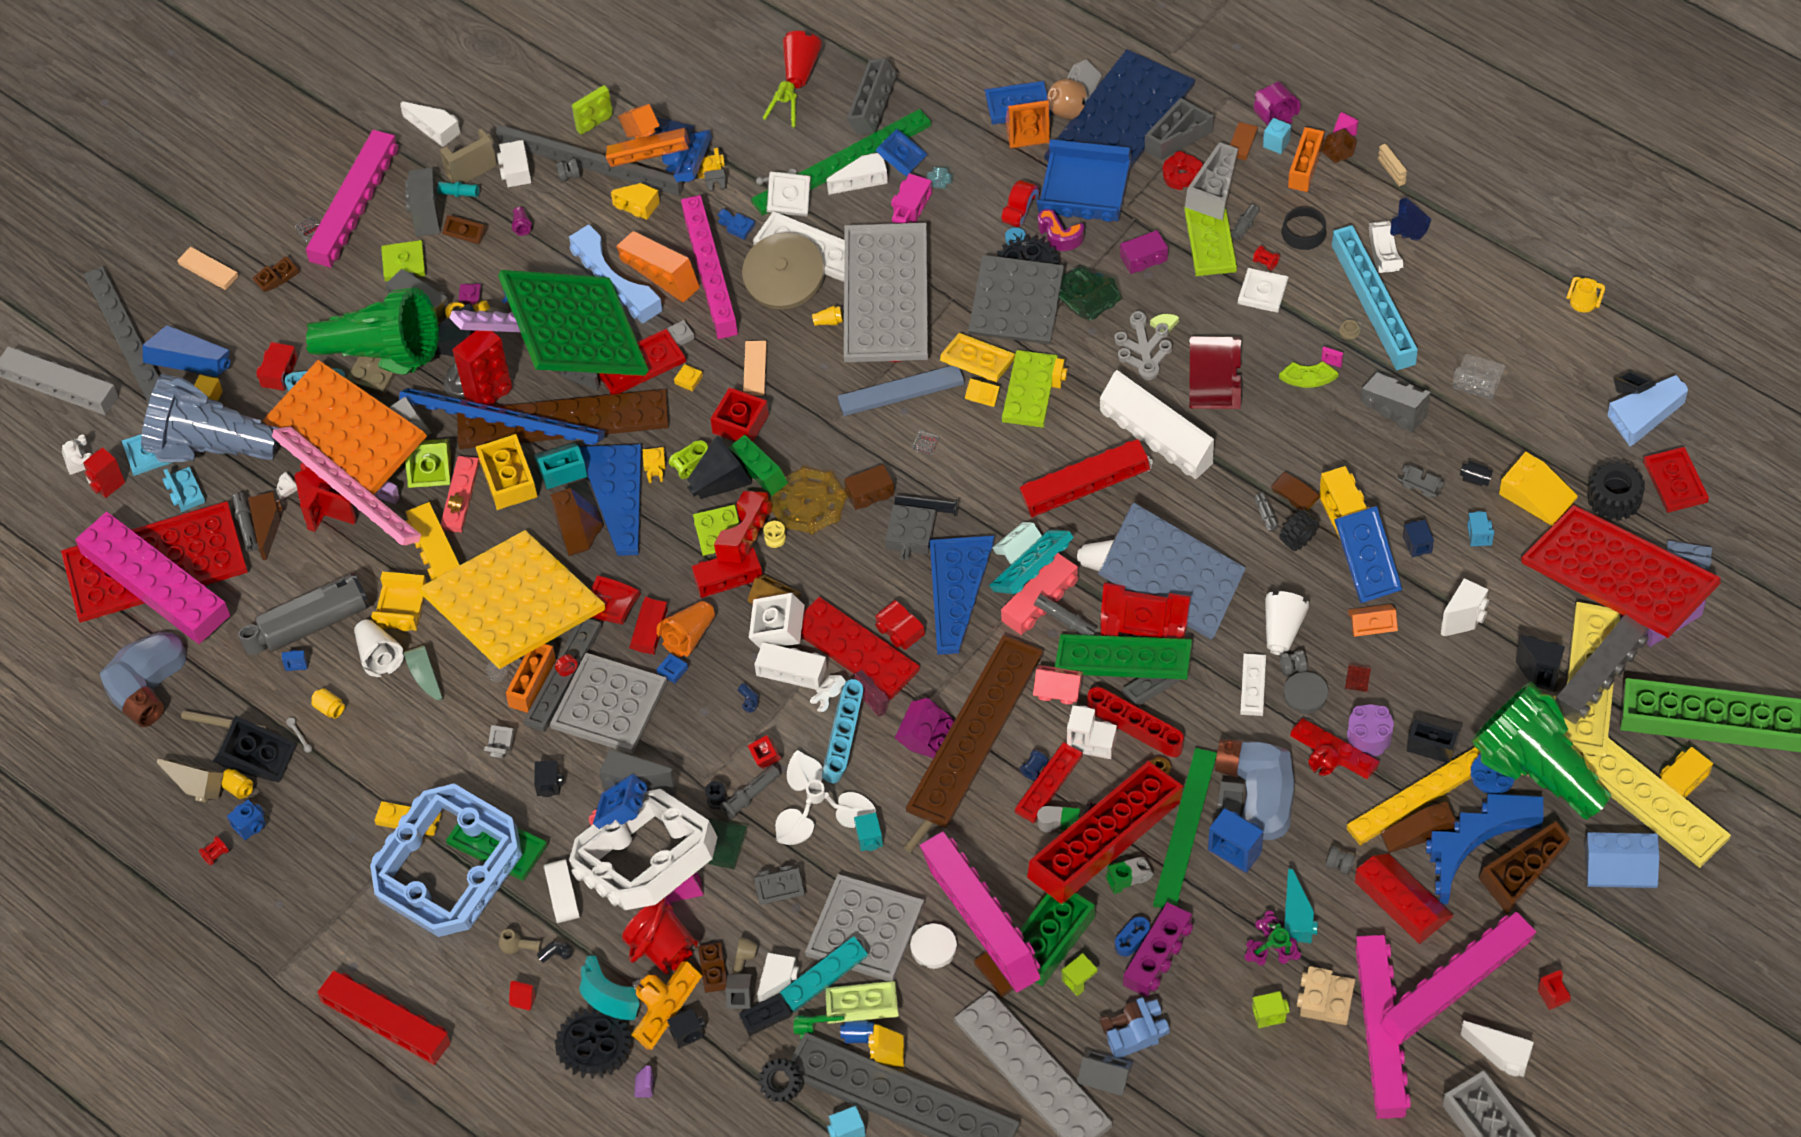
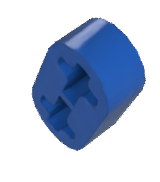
M1135 917L1127 924L1115 939V951L1118 955L1127 957L1138 949L1150 932L1149 921L1144 917ZM1135 926H1144V931L1138 930V932L1134 934ZM1129 939H1131L1129 941V947H1121V942L1125 944Z

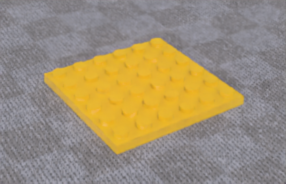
M526 530L420 587V593L499 669L605 610V603Z

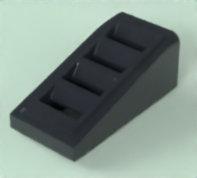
M1628 371L1614 379L1616 391L1622 394H1640L1656 386L1655 381L1633 371Z

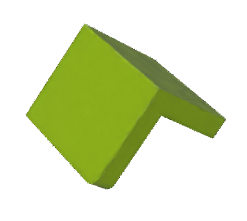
M1082 954L1062 969V981L1078 996L1084 992V982L1097 973V968Z

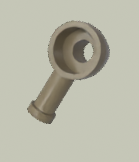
M511 929L502 931L498 941L500 950L505 954H514L520 948L540 952L542 948V941L521 939L519 934Z
M740 937L732 974H742L744 960L755 958L757 944L747 938Z

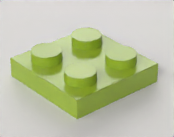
M605 85L572 104L576 131L580 135L592 130L595 126L613 116L609 89Z

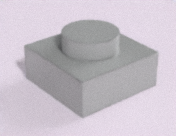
M684 320L667 328L678 347L694 339L693 332Z

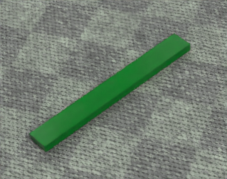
M1199 748L1194 750L1153 907L1163 909L1167 902L1176 907L1178 905L1214 770L1217 752Z

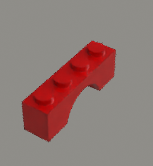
M743 491L736 503L739 519L742 522L734 528L721 530L714 542L717 561L743 562L745 556L749 554L752 543L756 541L758 532L763 528L767 516L772 511V503L769 502L768 493Z

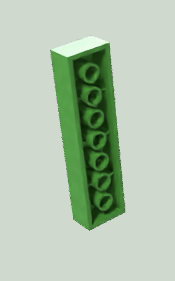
M1626 678L1622 693L1620 730L1801 752V699Z

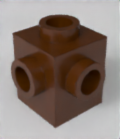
M1345 129L1326 136L1322 152L1334 163H1338L1353 156L1357 140Z

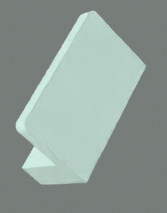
M1022 522L992 548L996 555H1005L1009 563L1012 564L1041 537V534L1034 523Z

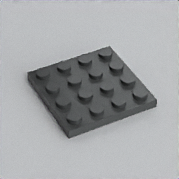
M982 255L968 330L969 334L1051 345L1064 265Z

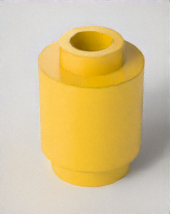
M326 688L317 690L312 695V706L327 717L336 719L343 713L345 704Z
M227 769L223 772L221 784L226 791L238 799L248 797L252 793V780L235 769Z

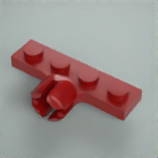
M1303 718L1291 731L1290 736L1314 750L1310 755L1308 763L1314 773L1319 768L1322 769L1319 772V776H1327L1337 766H1344L1368 780L1379 766L1380 761Z

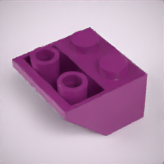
M929 698L912 701L896 733L895 739L912 752L934 758L955 720Z

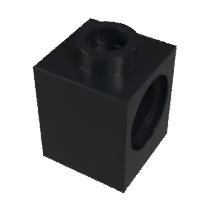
M693 1008L667 1019L669 1031L678 1049L704 1038L702 1030L705 1028L704 1021L701 1015L696 1016Z

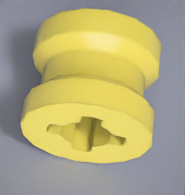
M770 521L764 526L765 543L772 548L781 547L786 541L784 525L779 521Z

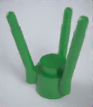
M827 1015L795 1016L794 1034L800 1035L801 1040L805 1033H814L815 1023L843 1021L845 1017H827Z

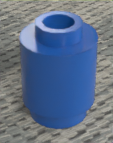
M868 1020L845 1021V1024L840 1025V1037L845 1039V1043H868L869 1034H874V1022H868Z

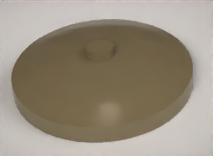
M777 233L760 240L751 248L743 263L742 277L748 293L757 303L771 309H791L807 302L818 291L824 278V262L819 249L808 238L795 233Z

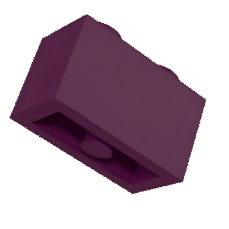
M1156 230L1121 243L1120 258L1129 273L1133 274L1167 261L1168 247Z

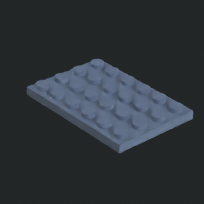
M1133 503L1119 528L1098 575L1114 584L1125 586V590L1167 598L1169 593L1191 596L1187 626L1211 640L1219 628L1246 568Z

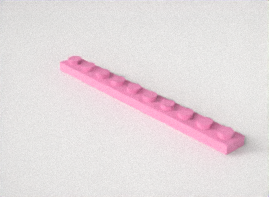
M292 427L274 429L272 437L281 446L290 451L293 456L302 461L305 466L314 471L333 489L356 506L358 510L368 516L371 521L380 526L384 532L392 536L399 544L409 545L419 542L421 537L419 532Z

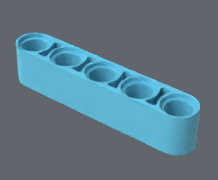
M855 679L845 682L839 696L822 770V776L828 783L834 784L839 782L847 766L863 694L862 684ZM843 710H847V711H849L851 714H847V713H845ZM835 748L840 749L842 752L836 751Z

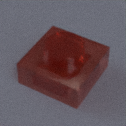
M1349 665L1345 689L1367 692L1371 669Z

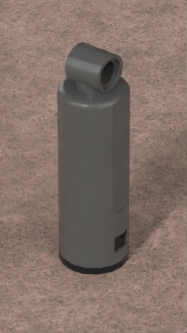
M353 572L256 616V625L244 626L239 630L238 637L245 653L248 655L259 654L265 649V646H267L270 652H273L370 608V604L356 574Z

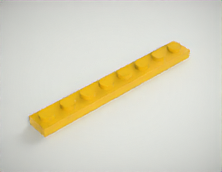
M1476 747L1350 822L1347 824L1346 829L1359 845L1364 844L1385 829L1397 824L1471 779V766L1481 752Z

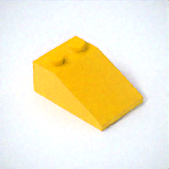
M1527 452L1520 457L1502 478L1499 495L1551 526L1567 512L1578 498V495L1543 461Z

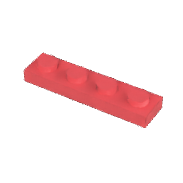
M462 456L457 458L440 524L443 531L461 533L463 531L480 464L478 458ZM455 493H459V496L464 497L459 513L454 512L452 514L450 513L451 509L447 508L450 496H455Z

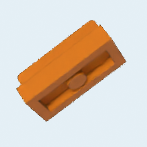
M1391 604L1348 610L1354 637L1398 631L1396 609Z

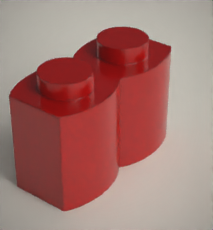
M896 600L875 615L876 628L880 633H886L890 636L891 642L896 647L900 646L906 650L925 635L924 626Z

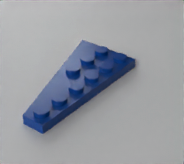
M641 444L579 447L590 484L617 556L639 555Z
M995 536L930 540L937 655L960 653Z

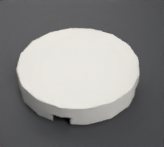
M928 924L917 929L910 943L911 953L915 961L932 969L941 968L949 964L957 950L956 939L952 931L939 924Z

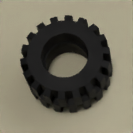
M1615 461V464L1607 462L1606 466L1603 464L1598 466V470H1594L1587 493L1589 506H1592L1594 512H1599L1600 517L1606 516L1608 520L1616 518V521H1620L1622 517L1628 519L1630 515H1635L1637 509L1641 507L1645 490V481L1642 479V474L1637 473L1635 467L1630 468L1629 464L1625 463L1623 465L1619 461ZM1618 488L1624 491L1625 493L1615 494L1608 491L1607 489Z

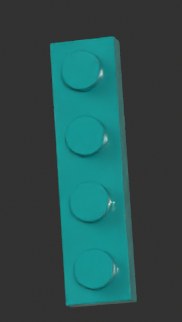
M853 936L779 993L795 1013L869 955Z

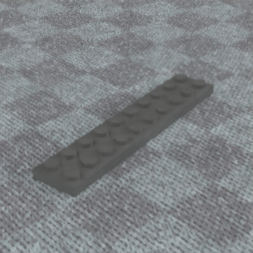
M808 1033L804 1034L791 1060L795 1061V1065L798 1064L801 1067L799 1071H803L801 1079H804V1084L928 1137H1015L1020 1127V1122Z

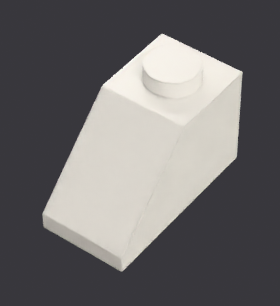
M767 954L757 994L759 1004L779 995V992L798 979L799 967L796 966L795 957Z

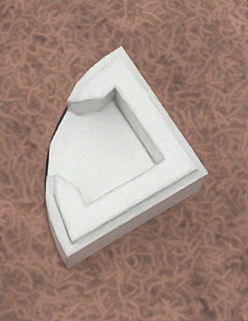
M287 472L280 476L276 491L280 500L297 491L296 483Z

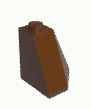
M571 488L550 494L556 524L568 556L589 550L595 536L603 528L597 508Z

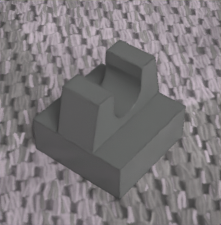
M724 169L704 172L705 183L709 192L713 191L712 185L714 183H719L721 190L725 189Z

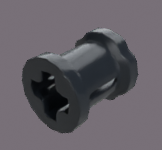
M712 781L705 787L708 806L712 809H720V804L726 802L727 799L723 783Z

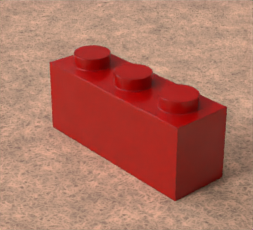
M753 547L750 548L749 554L745 556L742 563L717 561L716 558L691 566L693 578L701 598L752 583L755 577L762 576L761 566Z

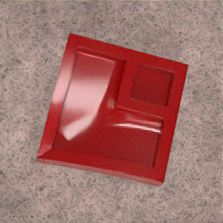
M597 576L591 591L605 603V610L591 618L623 625L632 606L640 597V591L624 583Z

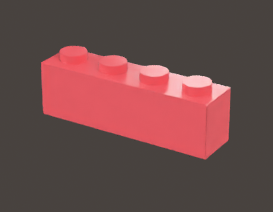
M1057 553L1054 556V560L1049 565L1044 566L1039 571L1038 576L1030 580L1023 590L1017 593L1001 609L1002 622L1020 635H1023L1026 630H1031L1036 620L1041 615L1047 614L1033 605L1038 595L1042 593V595L1053 602H1058L1063 597L1064 592L1077 583L1078 566Z

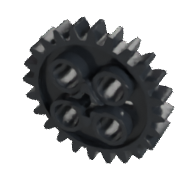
M1027 235L1024 236V240L1016 237L1015 243L1009 240V246L1002 245L1003 251H997L998 257L1022 260L1020 253L1024 252L1026 261L1060 265L1055 247H1051L1050 242L1044 244L1043 238L1036 241L1035 236L1031 240H1028Z
M593 1008L592 1013L589 1014L586 1009H583V1015L581 1016L574 1012L575 1019L567 1017V1025L560 1024L561 1031L556 1032L557 1039H555L556 1056H559L560 1063H564L565 1070L572 1068V1075L580 1071L581 1078H584L587 1073L590 1074L591 1079H594L597 1073L603 1078V1072L607 1071L612 1075L613 1067L620 1070V1062L626 1063V1056L630 1055L632 1043L630 1039L631 1033L627 1031V1024H622V1019H614V1017L607 1016L602 1012L597 1013L596 1009Z

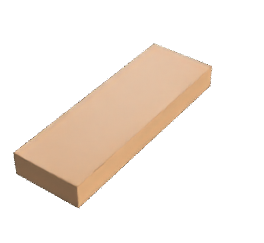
M192 247L178 259L180 266L224 290L238 278L236 271Z
M745 341L743 392L752 396H765L766 341Z

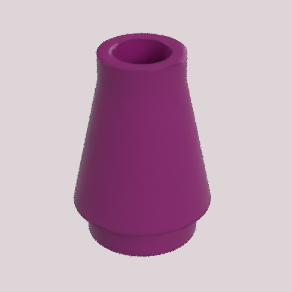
M516 207L513 210L512 230L519 236H525L530 232L532 224L525 213V209L523 207Z

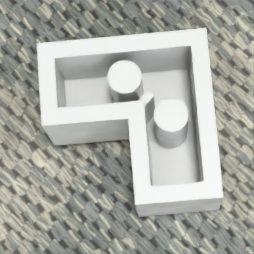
M1073 705L1067 726V744L1081 751L1082 754L1111 759L1117 738V725L1106 721L1097 722L1095 721V709H1090L1087 706Z

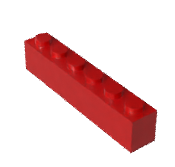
M1139 439L1128 441L1117 448L1108 449L1097 456L1088 457L1075 465L1066 466L1055 473H1049L1038 480L1029 481L1019 488L1022 499L1032 518L1150 470V465Z
M333 970L317 991L321 1003L434 1066L451 1044L448 1032L442 1026H433L422 1015L418 1014L415 1016L404 1005H395L384 994L380 993L377 995L372 992L369 986L364 983L359 985L346 973L339 974Z

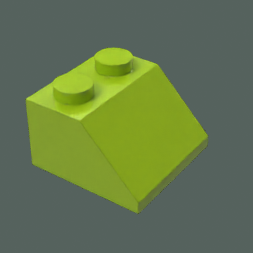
M449 439L424 440L405 460L408 488L451 484Z

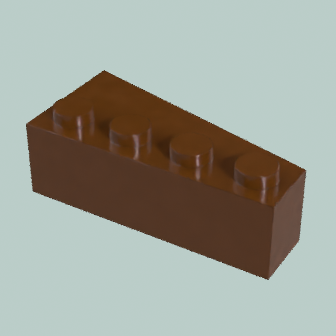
M1555 821L1484 867L1479 880L1504 912L1508 914L1563 853L1570 838Z

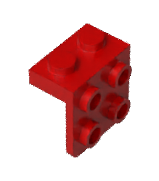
M312 486L307 496H304L301 500L300 508L302 509L307 529L316 532L324 516L353 525L357 521L352 503L341 494L338 495L325 488Z

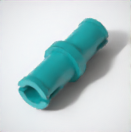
M439 181L437 193L454 195L459 198L461 196L478 197L479 185L462 184L460 181L455 183Z

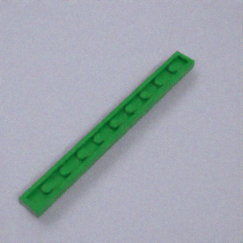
M918 109L796 175L810 176L809 191L826 183L828 177L861 156L877 153V148L896 129L907 138H910L931 127V121L921 109ZM768 190L751 198L753 206L762 216L769 213L767 212Z

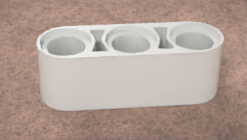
M566 859L543 864L557 923L580 918Z

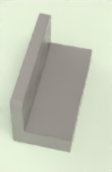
M1086 59L1073 65L1067 79L1083 84L1086 91V98H1083L1085 103L1095 90L1102 74Z

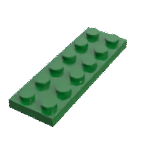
M1060 634L1055 668L1081 671L1083 675L1188 680L1192 639Z

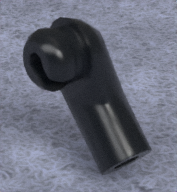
M552 942L537 953V956L543 963L553 955H560L561 958L567 960L572 957L573 951L567 943Z

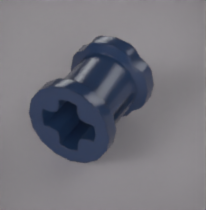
M1033 750L1026 764L1021 765L1020 772L1026 778L1036 780L1039 771L1048 764L1047 757L1039 751Z

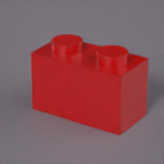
M270 343L268 350L266 349L264 352L263 362L261 366H258L256 372L261 387L285 391V378L293 372L298 360L295 346Z
M103 447L83 462L86 469L84 473L91 481L89 485L96 494L100 493L107 498L125 484L116 459Z

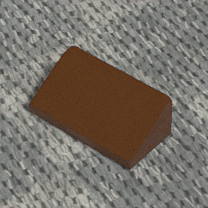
M447 215L442 234L480 245L488 230V226Z

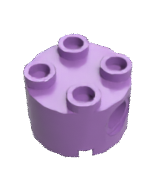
M1372 704L1356 706L1349 718L1348 744L1371 757L1384 753V750L1391 745L1394 726L1388 708Z

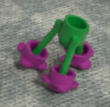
M1266 911L1265 916L1261 920H1257L1255 926L1264 932L1268 942L1264 944L1249 940L1246 943L1247 953L1244 955L1247 962H1256L1259 966L1266 963L1265 958L1268 955V948L1271 946L1278 952V960L1281 964H1286L1290 960H1299L1301 953L1297 950V941L1290 938L1289 933L1282 928L1283 922L1274 916V912Z

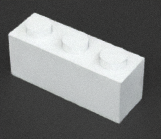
M762 643L754 664L756 676L815 690L821 686L827 670L826 657L818 653L802 652L796 648L781 647L775 643Z

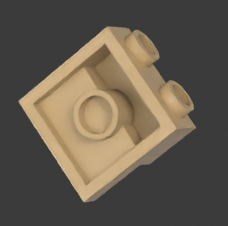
M1309 966L1308 973L1303 972L1301 986L1305 987L1304 994L1299 993L1297 1007H1301L1300 1016L1347 1025L1355 979L1334 976L1331 970Z

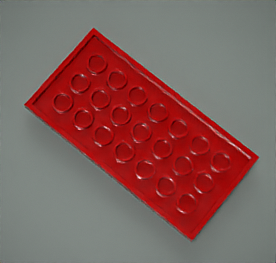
M227 501L132 529L139 537L204 586L248 573ZM78 546L61 550L79 623L145 604L82 555Z
M1575 505L1521 557L1522 564L1622 615H1628L1639 624L1667 638L1721 584V577Z

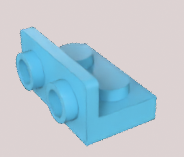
M190 467L170 474L168 469L163 470L166 476L162 479L167 490H172L173 493L169 494L174 506L179 505L181 512L205 503Z

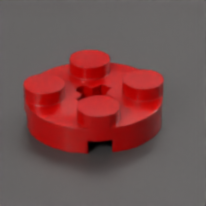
M1181 151L1174 153V156L1169 157L1162 166L1164 182L1176 190H1183V187H1189L1202 168V162L1194 156ZM1179 170H1185L1187 173L1182 172L1180 174Z

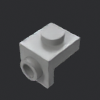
M491 725L488 747L485 746L484 751L490 752V757L503 758L504 754L511 755L515 729Z

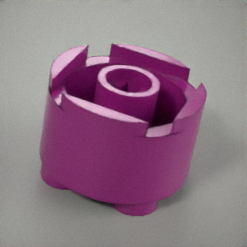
M1276 82L1265 89H1260L1255 94L1254 112L1267 126L1273 118L1291 124L1293 122L1291 120L1295 114L1298 115L1300 111V101L1281 82Z

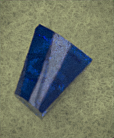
M1406 197L1399 202L1398 217L1391 219L1390 234L1392 236L1399 234L1402 238L1418 241L1427 232L1431 218Z

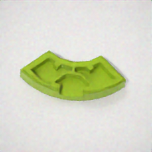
M1323 361L1313 366H1302L1292 362L1279 374V379L1293 386L1312 388L1334 381L1338 378L1339 373Z

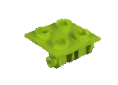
M735 505L693 514L702 555L716 553L714 542L721 530L731 529L739 525Z

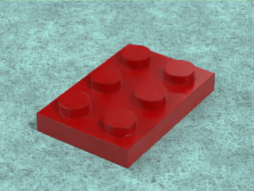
M1685 447L1644 457L1643 463L1667 513L1708 503L1709 496Z

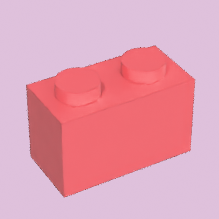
M1039 665L1036 669L1033 695L1038 696V699L1044 701H1051L1053 698L1059 699L1064 704H1073L1080 698L1083 672Z

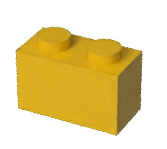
M1691 747L1686 753L1682 751L1672 766L1667 765L1660 774L1661 780L1686 798L1710 775L1713 763Z

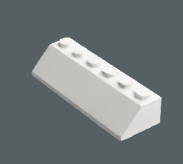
M1118 370L1114 372L1100 397V411L1102 414L1116 421L1121 428L1127 429L1136 439L1145 442L1154 452L1163 455L1169 463H1174L1181 468L1183 473L1197 479L1213 464L1214 439Z

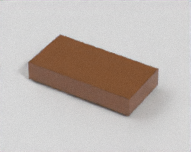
M1238 123L1230 146L1238 148L1237 159L1247 161L1258 132V126Z

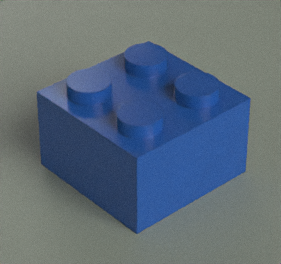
M1224 808L1209 828L1208 851L1247 873L1262 853L1263 830L1257 824L1249 823L1242 819L1238 813L1230 812Z

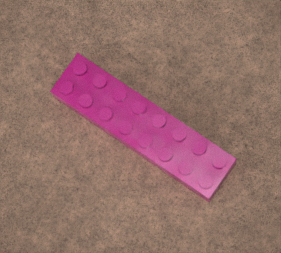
M107 511L75 539L82 555L197 644L205 640L230 617L226 603Z
M941 832L919 845L930 873L1015 992L1018 993L1041 979L1038 973L1040 965L1033 956L1035 955L1033 948L1029 942L1024 943L1022 941L1024 937L1018 927L1013 928L1011 926L1013 922L1006 911L1004 913L1001 912L1000 909L1002 907L995 896L991 898L989 895L991 892L984 881L980 883L978 880L980 877L975 868H969L968 859L963 852L959 853L957 851L958 846L952 837L948 839L945 833Z

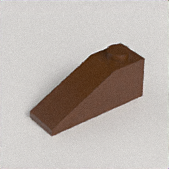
M274 492L248 498L262 560H267L281 521L279 512L283 511L281 501L275 498Z
M1444 802L1424 808L1381 832V837L1388 852L1392 853L1425 843L1426 840H1431L1432 831L1454 832L1456 820L1448 803Z

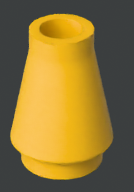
M834 305L812 314L815 326L839 325V323L844 322L841 306L836 307Z

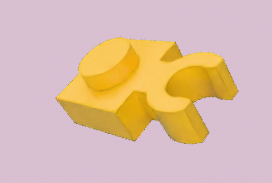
M664 447L643 449L644 471H648L647 479L649 483H652L653 476H659L660 482L664 480L662 470L666 469Z

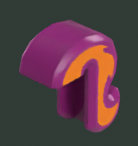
M1044 209L1038 214V230L1041 234L1047 232V241L1050 242L1051 247H1055V250H1073L1082 244L1084 240V225L1082 223L1064 230L1054 210Z

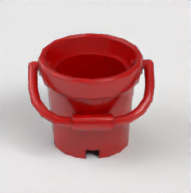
M663 898L656 905L645 906L631 919L622 934V941L630 947L628 959L631 963L636 962L639 957L645 955L664 974H669L667 970L669 967L673 971L677 970L682 961H687L693 953L689 948L692 944L696 948L698 946V941L673 912V906L666 898Z

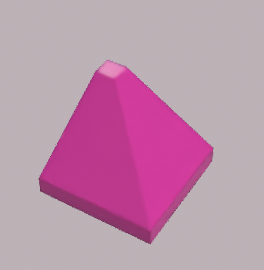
M1341 112L1333 133L1345 129L1352 136H1356L1358 120Z
M1323 347L1321 361L1341 368L1343 353Z

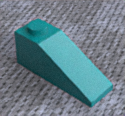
M1288 869L1284 929L1289 933L1290 938L1295 939L1297 942L1312 943V935H1317L1318 921H1313L1314 911L1294 870Z

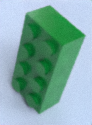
M1047 893L1020 928V932L1024 937L1022 941L1024 943L1029 942L1035 952L1033 956L1040 965L1038 973L1041 979L1036 981V983L1042 987L1045 985L1094 920L1095 904L1076 893L1061 904Z

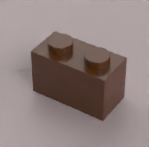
M884 464L844 479L845 492L855 510L866 508L873 503L881 500L884 501L894 496V484Z

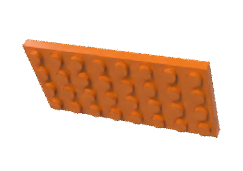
M319 360L314 363L262 420L265 425L276 428L292 427L373 495L427 437L424 431Z

